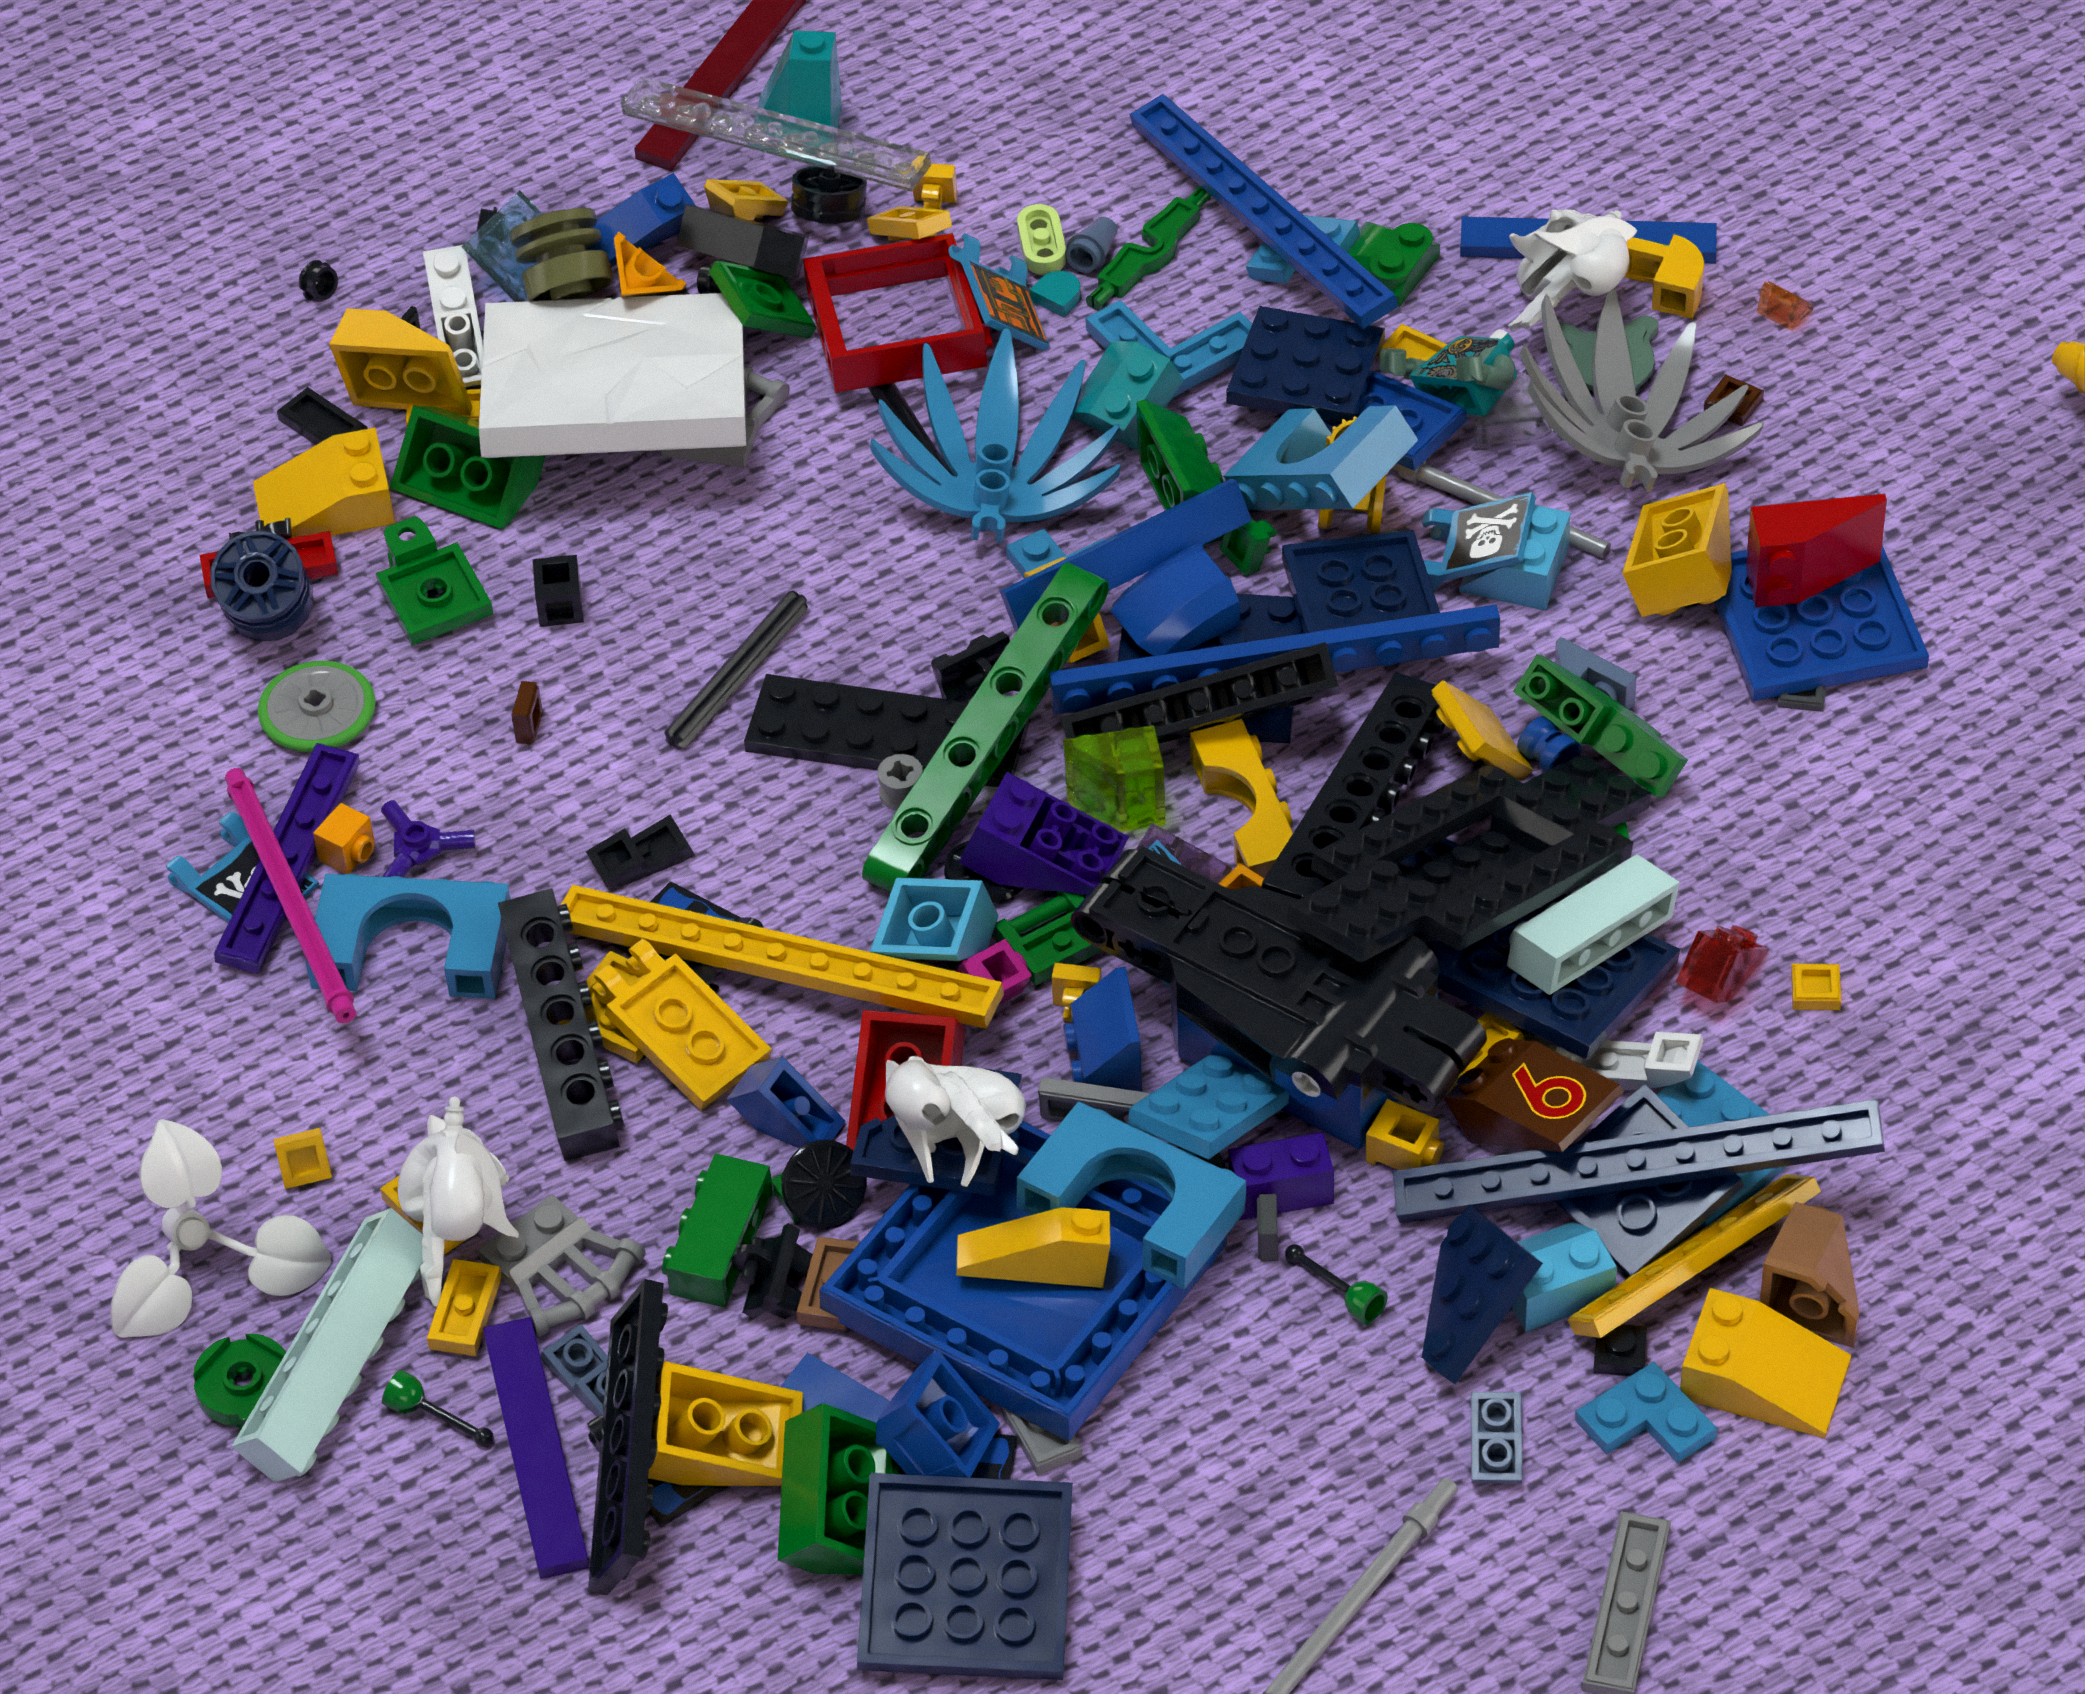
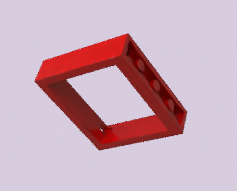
M953 233L803 259L807 295L835 393L923 378L922 353L924 343L930 345L941 374L988 367L986 349L993 348L990 327L984 323L962 263L951 258L949 255V247L951 245L957 246ZM941 277L947 278L963 331L846 350L831 296Z

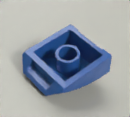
M1202 544L1192 545L1155 566L1126 589L1112 604L1110 610L1136 644L1152 656L1184 652L1240 626V601L1231 579L1226 577L1206 553Z
M935 1349L897 1391L878 1418L875 1444L883 1446L907 1475L970 1478L997 1431L1000 1422L940 1351Z

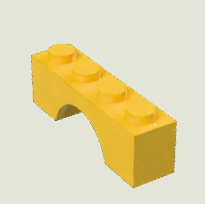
M1242 719L1190 732L1191 763L1204 793L1233 798L1245 805L1253 814L1244 826L1234 832V862L1236 866L1241 863L1265 878L1293 832L1291 830L1292 818L1289 807L1285 801L1279 802L1276 796L1277 784L1271 768L1264 769L1261 763L1263 756L1257 736H1249Z

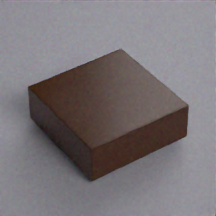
M1725 374L1705 400L1704 411L1741 386L1748 385L1749 387L1743 400L1727 419V421L1743 426L1763 401L1764 390Z
M521 681L511 716L516 743L531 745L535 741L543 714L537 682Z

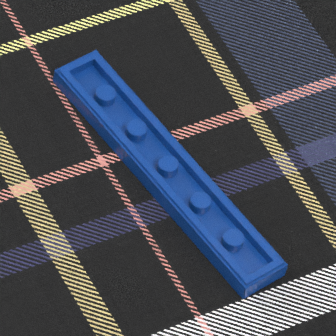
M1462 216L1460 257L1525 258L1513 246L1509 235L1515 233L1519 236H1526L1546 225L1549 219ZM1626 221L1636 228L1637 232L1633 236L1635 238L1669 246L1675 234L1686 238L1696 245L1702 253L1704 263L1716 264L1717 223Z
M1229 479L999 592L1014 630L1017 632L1058 570L1066 562L1108 580L1109 590L1150 571L1174 554L1192 545L1206 544L1251 522L1252 519L1237 480Z

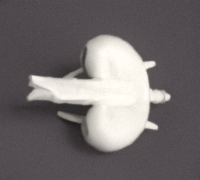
M1555 209L1550 212V219L1547 224L1526 236H1519L1515 233L1509 235L1513 246L1525 256L1519 264L1516 275L1518 286L1523 294L1533 300L1508 325L1510 331L1522 327L1527 330L1542 320L1541 304L1546 294L1550 297L1552 306L1555 308L1573 288L1577 287L1579 291L1590 296H1599L1610 292L1620 283L1629 268L1630 259L1626 241L1637 232L1635 227L1621 219L1622 213L1620 211H1610L1605 216L1597 217L1590 213L1581 214L1575 210Z
M911 1056L908 1061L903 1062L901 1065L892 1060H887L886 1102L916 1153L928 1183L934 1182L930 1153L935 1151V1143L957 1137L962 1144L966 1158L961 1181L963 1187H967L974 1176L984 1146L990 1151L1000 1152L1003 1149L1013 1155H1017L1019 1148L1008 1134L1014 1132L1022 1123L1026 1103L1021 1090L1010 1079L1000 1073L982 1068L928 1064L919 1056Z
M455 1096L449 1099L450 1106L445 1107L447 1112L444 1120L434 1115L429 1116L427 1121L428 1136L416 1144L410 1151L401 1167L398 1179V1200L403 1213L413 1220L423 1222V1238L421 1241L423 1264L420 1266L424 1297L431 1300L433 1307H437L441 1296L445 1240H467L480 1230L483 1222L507 1236L516 1238L519 1236L518 1231L510 1224L506 1216L502 1199L501 1186L506 1185L509 1181V1176L498 1158L484 1147L481 1139L471 1130L463 1128L464 1116L462 1111H464V1107L459 1106L460 1099Z

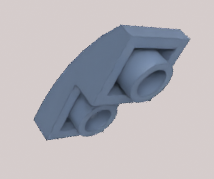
M579 1324L543 1350L541 1359L555 1376L597 1417L603 1415L608 1356L584 1326Z
M1471 1391V1483L1522 1484L1521 1392Z

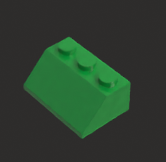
M1145 399L1136 402L1139 462L1164 511L1223 483L1222 473L1216 462L1210 463L1204 437L1201 433H1194L1186 417ZM1222 535V536H1220V537H1218V538H1216V539H1214V540H1212V541H1210V542H1208V543H1206V544L1223 540L1224 535Z
M413 405L389 489L500 529H505L536 488L546 455L481 457L478 421L439 407Z
M821 1403L785 1421L777 1561L814 1574H863L870 1473L899 1474L900 1468L883 1446L875 1444L877 1423L825 1403Z

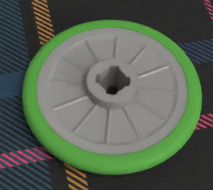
M334 661L305 662L283 671L266 686L259 700L258 718L267 736L285 748L300 752H312L316 743L337 748L356 738L367 727L375 709V694L367 678L346 664Z

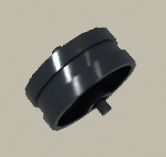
M819 165L800 169L793 174L792 191L794 193L791 198V210L796 216L817 223L840 224L858 220L865 214L866 198L864 196L866 195L867 179L855 170L840 166Z

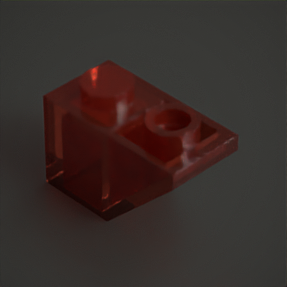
M1732 925L1731 929L1717 926L1715 930L1698 931L1675 983L1715 1003L1730 1002L1766 957L1769 948L1756 942L1757 934L1737 925Z

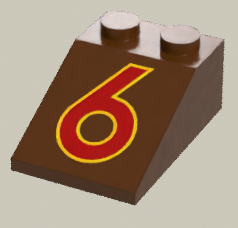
M1506 1038L1492 1045L1488 1050V1056L1475 1068L1463 1073L1458 1078L1457 1085L1444 1099L1466 1138L1472 1144L1563 1152L1624 1091L1620 1084L1536 1041Z

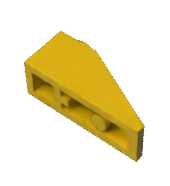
M1060 1207L959 1234L957 1236L956 1276L1103 1288L1110 1250V1211Z

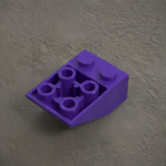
M1006 772L958 863L999 885L1088 895L1116 863L1129 836L1076 809L1069 803L1063 802L1040 790L1029 782Z

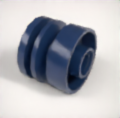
M250 531L230 539L217 552L210 569L211 588L229 625L240 635L259 642L277 641L294 634L307 621L313 606V586L295 547L286 539L267 531Z

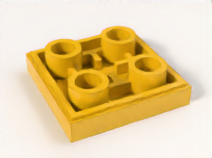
M1444 680L1431 690L1433 697L1440 706L1436 710L1438 717L1448 728L1458 732L1461 739L1457 744L1470 760L1477 762L1479 759H1482L1485 764L1499 767L1506 774L1520 780L1526 778L1533 771L1490 707Z

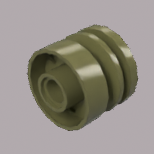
M573 208L551 211L521 223L510 230L509 237L512 246L520 247L515 251L516 261L522 264L537 263L521 274L527 301L583 299L613 283L614 277L607 252L602 250H586L597 244L602 238L601 231L592 228L597 224L595 210L591 208Z

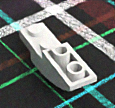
M465 245L423 251L438 339L450 345L465 387L481 385L483 343Z

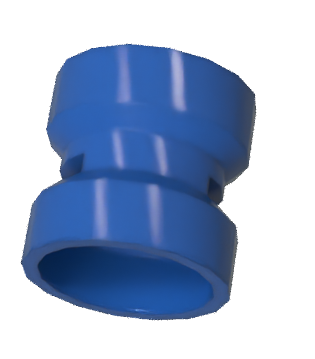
M1540 716L1526 726L1521 733L1517 749L1527 759L1531 761L1537 760L1540 769L1546 772L1580 755L1582 746L1568 734L1560 733V728L1545 716Z

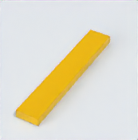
M1792 1174L1783 1175L1571 1315L1568 1322L1574 1335L1602 1338L1789 1214L1795 1202L1804 1204L1819 1194L1821 1190L1815 1177Z

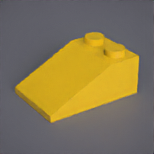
M346 309L329 346L352 405L407 410L409 405L434 406L453 413H471L473 407L450 345L388 311Z
M376 427L332 435L253 481L260 520L264 521L265 526L269 523L285 521L286 518H290L291 538L330 531L331 536L395 524Z
M1719 484L1643 505L1622 572L1641 617L1653 614L1668 615L1677 611L1680 607L1695 603L1710 604L1725 596L1732 573L1729 494L1726 484Z
M1709 1288L1682 1365L1680 1389L1693 1403L1825 1438L1851 1361V1354L1758 1300Z
M664 1361L662 1370L658 1377H656L655 1392L660 1393L661 1404L658 1416L652 1425V1438L657 1440V1453L653 1465L649 1468L648 1478L678 1485L782 1486L785 1421L802 1413L803 1392Z

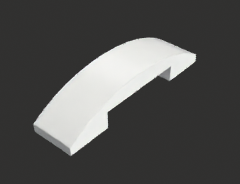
M1518 1027L1523 1033L1524 1040L1536 1041L1620 1084L1623 1090H1638L1643 1084L1650 1089L1664 1087L1692 1078L1704 1041L1702 1034L1656 1031L1652 1043L1605 1040L1585 1060Z

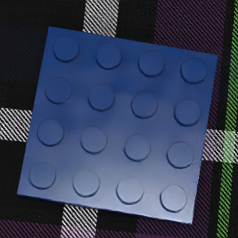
M1883 545L1879 562L1800 603L1755 607L1746 571L1747 550L1731 553L1732 573L1726 595L1714 603L1753 701L1777 697L1787 692L1788 694L1814 690L1816 687L1823 685L1824 687H1830L1928 668L1929 654Z

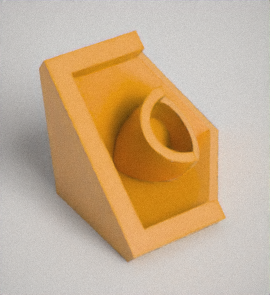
M618 232L616 234L614 245L622 297L680 294L687 287L686 282L682 279L678 280L666 271L665 266L650 257L640 247L636 248L626 240V236Z

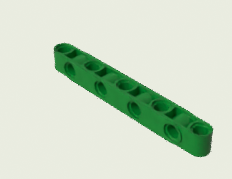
M1069 562L1062 565L870 851L862 870L863 880L891 893L896 878L922 879L1050 688L1049 672L1062 670L1078 646L1079 641L1101 610L1109 591L1108 580ZM1054 622L1064 623L1060 626H1050ZM1009 691L1018 692L1013 696L1003 695L1004 693ZM962 761L972 762L971 764L963 767L955 766L956 764ZM914 832L925 833L923 836H920L918 838L908 837L910 834Z

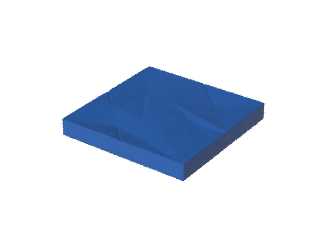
M1022 1121L1018 1128L1010 1133L1009 1137L1018 1146L1019 1150L1017 1155L1005 1152L995 1196L910 1184L819 1289L820 1309L838 1317L839 1323L920 1365L935 1349H938L974 1393L1069 1442L1145 1348L1149 1340L1153 1338L1227 1245V1235L1185 1290L1143 1270V1237L1171 1202L1161 1190L1151 1184L1135 1179H1117L1094 1187L1075 1207L1077 1209L1110 1211V1250L1103 1288L956 1276L957 1236L959 1234L1030 1216L1017 1209V1176L1051 1135Z

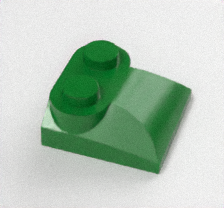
M1365 222L1359 229L1360 236L1348 254L1395 294L1398 307H1400L1439 257L1440 244L1433 241V235L1427 227L1418 223H1405L1392 228Z

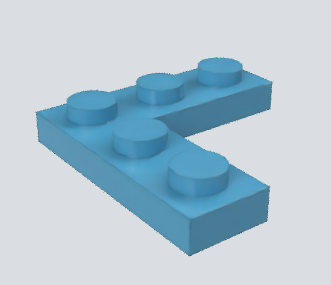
M1121 300L1085 318L1086 331L1105 349L1108 348L1111 341H1136L1170 358L1184 380L1173 397L1235 365L1239 360L1252 326V322L1239 311L1182 343L1169 348Z

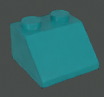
M1111 341L1082 386L1072 418L1103 434L1114 425L1119 424V433L1116 440L1138 451L1136 402L1145 399L1166 408L1184 380L1170 358L1136 341Z

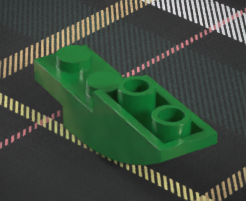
M1536 654L1513 690L1516 695L1579 744L1591 746L1655 797H1665L1688 761L1687 758L1660 738L1662 734L1601 690L1541 654Z

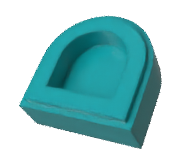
M1053 271L1045 274L1030 288L1029 294L1034 303L1065 317L1080 301V282L1070 272Z

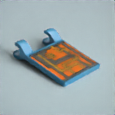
M964 233L962 235L964 239L963 249L951 245L948 251L951 258L962 263L985 325L1000 332L1004 328H1009L1011 337L1042 351L1050 347L1026 286V262L1011 255L1009 257L1012 263L1010 271L1000 266L996 271L979 263V240Z

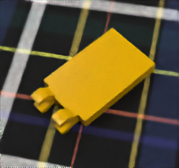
M641 939L629 948V953L632 957L626 961L628 968L640 978L628 985L617 970L609 964L594 975L598 982L592 986L591 990L601 1001L609 1003L606 1005L604 1015L700 1111L737 1084L751 1065L764 1062L771 1055L772 1048L676 953L665 961L647 940Z

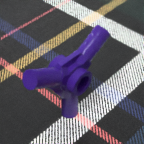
M395 800L386 802L381 808V813L396 830L394 833V857L396 858L382 877L400 876L404 878L411 867L426 863L444 850L476 848L474 830L445 833L421 821H411Z

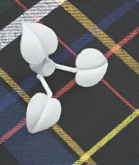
M159 1119L155 1125L152 1139L143 1155L139 1178L142 1190L149 1200L161 1207L170 1208L162 1219L163 1233L171 1240L167 1245V1250L170 1252V1265L167 1267L159 1257L147 1254L135 1259L124 1269L116 1284L111 1302L110 1316L113 1333L121 1338L158 1336L171 1332L182 1324L191 1309L192 1290L184 1278L175 1275L180 1267L179 1251L181 1249L187 1251L196 1250L202 1247L208 1239L254 1257L248 1268L250 1282L259 1290L275 1296L295 1294L316 1283L330 1266L332 1256L316 1229L304 1219L294 1215H278L262 1224L256 1233V1248L247 1246L211 1229L208 1221L193 1208L196 1206L195 1197L208 1196L218 1188L222 1176L220 1158L213 1146L196 1131L177 1122Z

